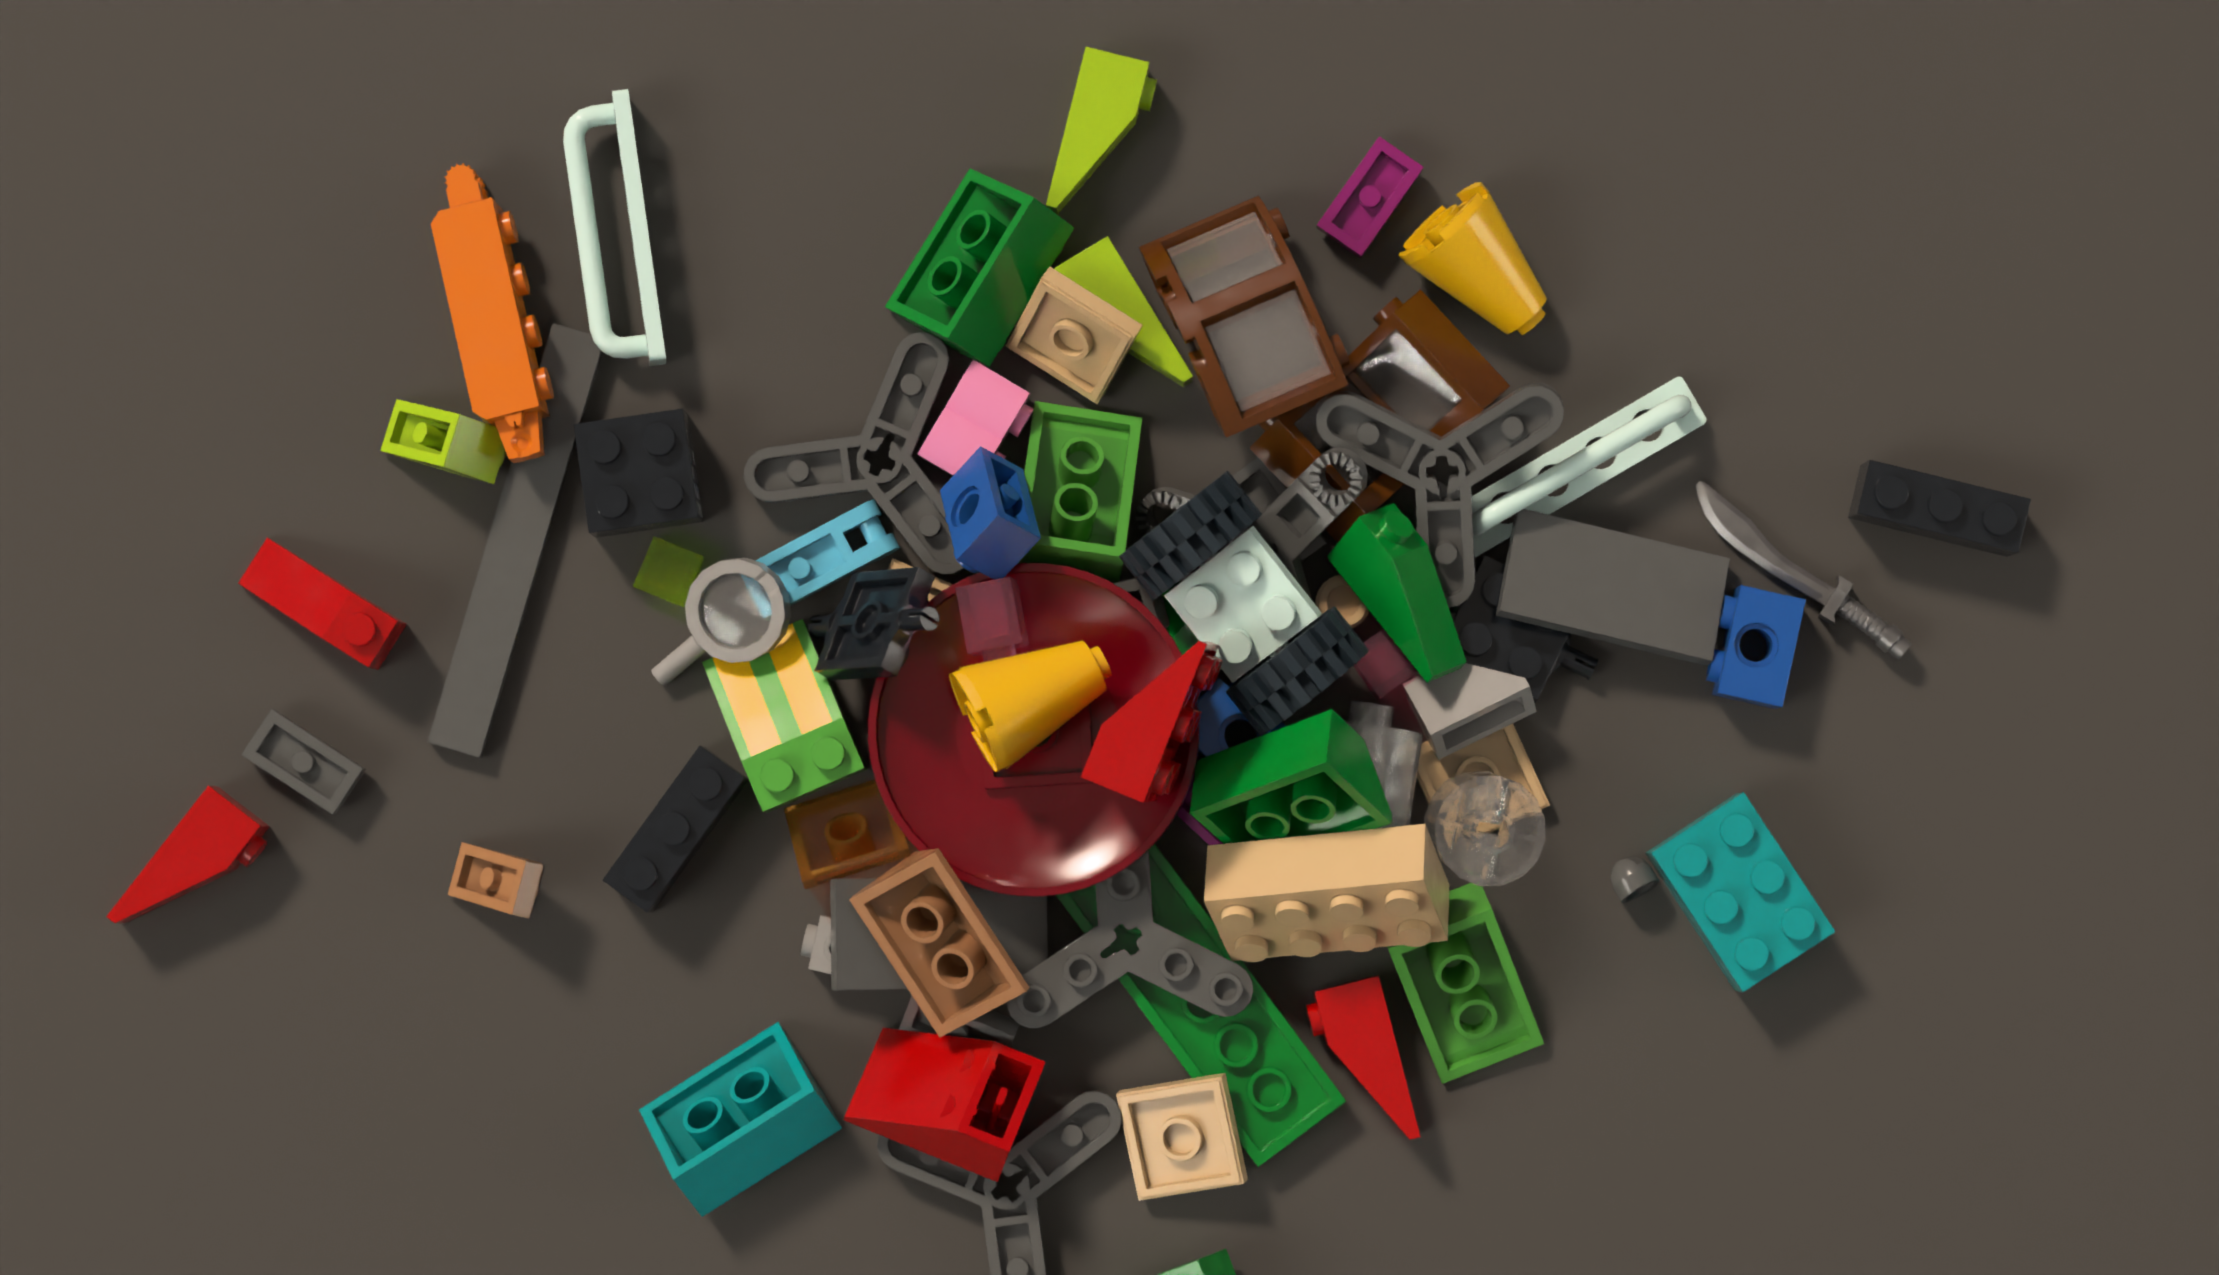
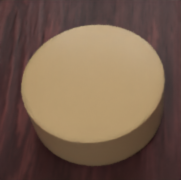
M1341 575L1334 576L1325 581L1317 592L1315 605L1322 614L1335 606L1352 629L1360 625L1369 613L1368 608Z

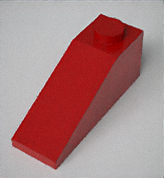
M268 537L238 582V584L368 668L379 670L407 625Z
M208 785L106 917L113 923H127L235 871L240 864H243L246 868L249 867L267 845V841L262 836L270 826L220 787Z
M1379 975L1314 990L1315 1003L1306 1005L1313 1036L1324 1035L1327 1046L1408 1139L1421 1137Z

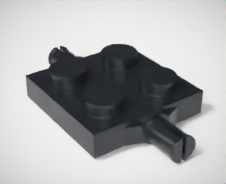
M1484 555L1475 573L1474 589L1471 595L1462 604L1449 608L1467 661L1466 663L1526 678L1531 688L1534 703L1539 699L1548 677L1559 666L1589 680L1599 659H1595L1570 647L1571 633L1496 616L1505 564Z
M920 567L852 573L844 596L835 611L830 615H814L809 619L813 623L807 624L808 632L813 638L825 637L824 647L814 671L829 680L897 677L900 668L908 658L909 644L913 633L919 630L931 631L937 628V625L933 622H939V614L935 608L927 607L928 594L935 577Z

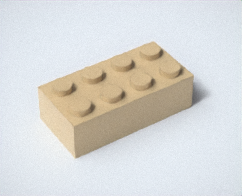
M1426 824L1207 845L1204 903L1231 961L1259 962L1271 957L1292 955L1313 957L1324 952L1345 950L1366 952L1377 947L1398 945L1420 947L1430 942L1448 941L1450 885Z

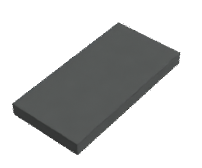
M1523 509L1514 515L1496 616L1708 666L1713 661L1730 558Z
M877 878L830 879L831 990L907 989L849 900L854 894ZM960 880L1021 975H1024L1048 959L1047 896L1002 894L982 889Z

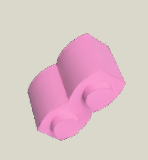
M973 360L918 452V456L952 476L980 446L1005 459L1006 456L998 452L1006 436L1008 433H1011L1018 437L1034 411L1032 407L1026 405L1030 393Z

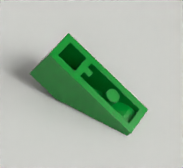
M1394 503L1359 516L1327 558L1427 683L1461 669L1467 661L1427 543L1414 529L1411 521L1402 514Z

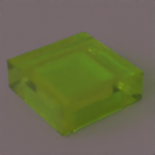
M653 536L633 587L685 608L690 586L698 577L705 557Z

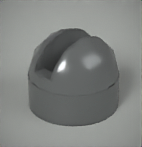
M1636 856L1617 861L1611 870L1610 879L1612 887L1621 903H1627L1640 897L1659 882L1652 867L1644 859Z

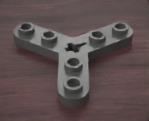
M925 332L910 334L904 338L894 353L860 435L773 446L758 450L749 457L744 467L743 478L747 489L755 498L765 503H781L869 491L915 553L932 572L940 575H954L963 571L965 568L958 563L954 556V548L945 519L946 515L941 495L912 458L948 372L950 360L948 350L943 342L933 334ZM892 434L894 435V440L890 444L888 457L895 462V467L892 471L883 469L879 476H874L870 474L871 464L865 460V456L868 451L877 453L881 446H883L887 435Z
M1529 383L1516 389L1441 437L1359 394L1340 391L1329 395L1321 403L1316 417V425L1321 438L1330 446L1352 450L1360 456L1365 464L1415 489L1417 532L1428 545L1448 607L1450 608L1466 601L1474 589L1475 554L1471 486L1551 437L1560 428L1563 421L1564 404L1560 394L1553 387L1544 383ZM1438 456H1447L1448 464L1458 466L1459 473L1450 474L1447 485L1448 496L1446 498L1440 496L1437 476L1427 474L1426 467L1435 466Z
M1148 850L1125 870L1103 882L1095 884L1098 926L1022 975L1030 988L1027 992L1007 1002L1010 1015L1018 1024L1027 1028H1041L1052 1023L1110 983L1130 972L1212 1014L1226 1017L1234 1016L1247 1007L1252 998L1253 985L1249 974L1240 965L1153 922ZM1123 924L1128 930L1137 927L1141 931L1142 936L1136 941L1139 950L1135 954L1130 955L1128 951L1123 949L1114 952L1107 958L1101 957V951L1109 947L1117 938L1114 929L1118 925Z
M1087 1091L1078 1095L1013 1145L1003 1168V1174L1007 1177L1012 1176L1014 1173L1017 1174L1025 1166H1030L1032 1169L1017 1185L1016 1189L1020 1196L1013 1201L1007 1195L999 1199L994 1196L992 1190L997 1186V1182L884 1136H878L877 1148L883 1162L893 1170L981 1206L990 1275H1047L1037 1198L1116 1136L1121 1125V1111L1117 1102L1110 1095L1101 1091Z

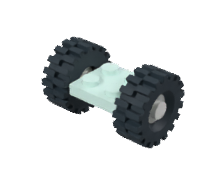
M1226 471L1128 548L1119 558L1152 600L1159 597L1196 569L1164 596L1199 641L1213 642L1219 645L1215 657L1223 659L1221 669L1232 683L1235 682L1226 693L1261 736L1275 728L1283 720L1289 718L1299 708L1306 705L1316 695L1329 687L1331 683L1360 661L1368 653L1369 649L1335 606L1322 614L1254 526L1250 527L1220 552H1217L1262 515L1230 472Z

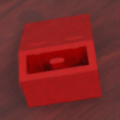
M1198 641L1101 724L1081 778L1142 803L1157 801L1159 795L1162 796L1164 793L1169 795L1181 768L1180 763L1173 761L1179 745L1184 743V741L1191 742L1201 719L1202 712L1194 709L1200 692L1205 689L1210 691L1220 672L1223 659L1215 657L1219 645L1213 642Z
M882 1028L843 1120L998 1182L1046 1062L996 1041L949 1035L939 1038L938 1034Z

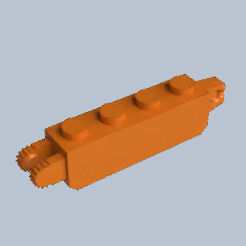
M464 163L462 165L456 164L455 167L451 166V169L446 171L448 173L447 176H444L446 179L445 184L448 186L446 192L450 208L438 211L431 222V228L473 413L478 415L483 422L497 428L508 459L512 463L524 462L545 455L542 418L550 417L546 400L553 399L554 392L547 368H539L534 348L542 346V339L534 314L527 316L523 296L530 294L527 273L522 262L515 264L511 244L518 243L519 241L518 232L511 211L503 212V209L492 197H488V193L484 189L486 185L483 183V179L477 175L476 171Z

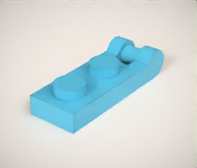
M872 499L755 561L764 563L781 578L789 594L790 606L861 568L892 554L900 546L893 533H886L878 518L882 515V512L875 499ZM859 528L867 545L853 552L844 534ZM741 574L763 618L771 617V603L764 587L752 577Z

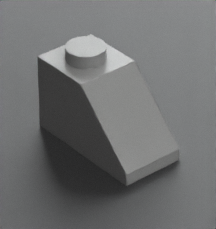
M1465 663L1461 669L1428 683L1419 672L1411 680L1403 683L1409 707L1438 760L1537 712L1531 688L1526 678Z

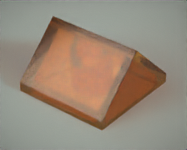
M875 779L784 808L805 890L829 884L831 879H845L904 860L913 853L909 840L895 823L884 804Z

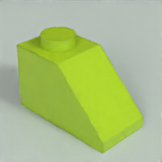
M396 399L380 450L397 457L491 484L495 483L498 470L505 458V448L495 426L461 414Z

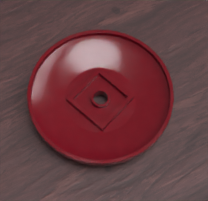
M1047 563L1016 564L1000 582L979 572L960 580L928 601L927 607L935 608L939 614V622H933L937 625V628L931 631L919 630L913 633L909 644L908 658L900 668L897 677L876 678L868 716V744L875 781L884 804L906 838L919 851L939 848L958 879L982 889L1016 896H1051L1085 889L1113 877L1141 858L1165 833L1183 805L1197 765L1200 744V721L1191 742L1184 741V743L1179 745L1173 761L1180 763L1181 768L1170 794L1164 793L1162 796L1159 795L1157 801L1142 803L1083 779L1081 775L1101 724L1182 656L1176 642L1161 621L1139 600L1112 582L1083 570ZM1081 640L1090 649L1098 646L1103 652L1112 674L1111 677L1104 679L1107 691L1053 732L1046 744L1034 747L1008 769L1005 768L997 772L993 771L971 733L974 729L968 716H963L951 686L949 674L959 670V667ZM1198 700L1194 707V709L1199 710Z

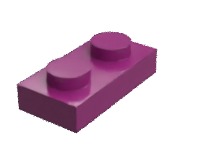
M1379 136L1322 216L1316 228L1361 259L1424 167Z

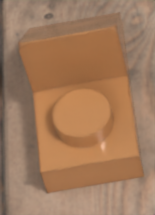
M462 842L448 895L529 919L539 891L543 864Z

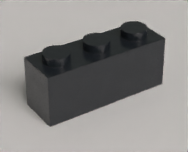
M1869 460L1860 465L1848 518L2008 557L2019 553L2031 499Z
M700 745L603 878V881L645 912H654L749 779L709 749Z

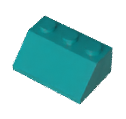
M776 1022L639 1109L673 1181L702 1217L842 1129L825 1094L779 1022Z

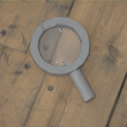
M748 558L721 560L702 570L691 584L685 603L687 626L692 635L651 670L652 674L660 684L666 686L705 652L714 658L735 663L752 661L774 650L786 635L791 617L789 594L781 578L764 563Z

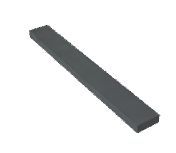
M552 323L539 368H547L554 392V398L546 400L550 417L542 418L545 455L524 462L510 463L427 743L475 757H483L576 445L574 424L583 422L603 352L593 342L592 336L589 333Z

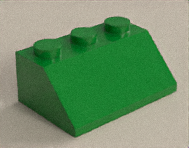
M970 168L885 305V308L922 331L933 334L955 351L990 367L1025 310L1041 277L1060 255L1074 227L1036 198Z
M1333 709L1197 760L1190 814L1223 844L1376 829L1392 822V812L1365 740Z

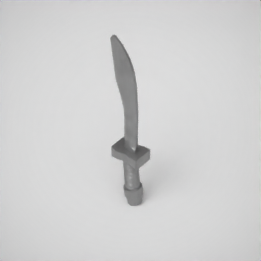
M1699 481L1696 484L1698 499L1705 517L1716 532L1734 549L1757 565L1823 605L1824 607L1818 615L1819 618L1833 626L1835 624L1834 615L1835 613L1839 614V616L1844 617L1845 620L1855 625L1858 629L1860 628L1862 632H1865L1866 635L1877 642L1875 645L1884 653L1889 652L1897 660L1912 645L1902 635L1903 632L1894 624H1887L1886 621L1882 620L1874 612H1871L1864 605H1861L1858 601L1847 595L1853 583L1838 575L1836 577L1837 587L1834 588L1794 564L1766 539L1751 519L1705 482Z

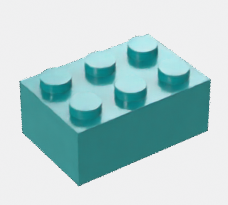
M1744 792L1734 794L1645 853L1735 991H1746L1836 932Z

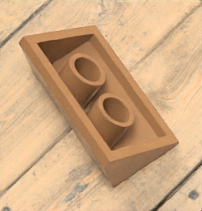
M939 848L913 852L849 899L939 1038L1020 996L1030 988Z

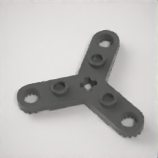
M1337 447L1327 450L1257 520L1217 552H1220L1250 527L1254 526L1260 535L1264 537L1267 544H1276L1278 551L1275 554L1311 598L1299 555L1364 491L1368 480L1365 463L1359 455L1347 448ZM1340 463V466L1347 467L1346 471H1350L1349 477H1352L1350 481L1351 486L1348 490H1337L1328 483L1325 475L1327 465ZM1160 487L1153 490L1140 501L1136 509V521L1139 524V531L1142 530L1143 536H1145L1159 525L1153 516V507L1157 502H1165L1164 504L1171 505V509L1178 510L1195 495L1172 487Z

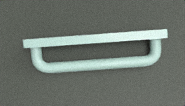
M628 89L612 91L613 103L591 105L579 109L573 114L564 128L563 136L589 330L596 346L603 353L613 358L627 359L648 356L650 366L666 364V353ZM616 124L645 329V334L628 337L615 335L611 328L585 143V134L590 128Z
M1682 377L1672 379L1473 495L1472 511L1475 558L1510 538L1513 523L1502 524L1501 522L1523 509L1550 515L1704 425L1707 420L1706 416ZM1647 411L1646 413L1640 415L1639 417L1633 420L1634 416L1637 413ZM1662 429L1660 436L1656 440L1650 442L1642 441ZM1596 438H1601V439L1597 440L1596 442H1594V443H1592L1591 445H1589V446L1586 447L1587 443H1588L1590 440H1593V439H1596ZM1615 456L1611 466L1605 469L1595 468ZM1553 466L1548 470L1544 471L1543 473L1539 474L1540 470H1542L1544 467ZM1568 483L1567 489L1562 495L1556 497L1548 496ZM1506 493L1505 495L1491 502L1496 495Z

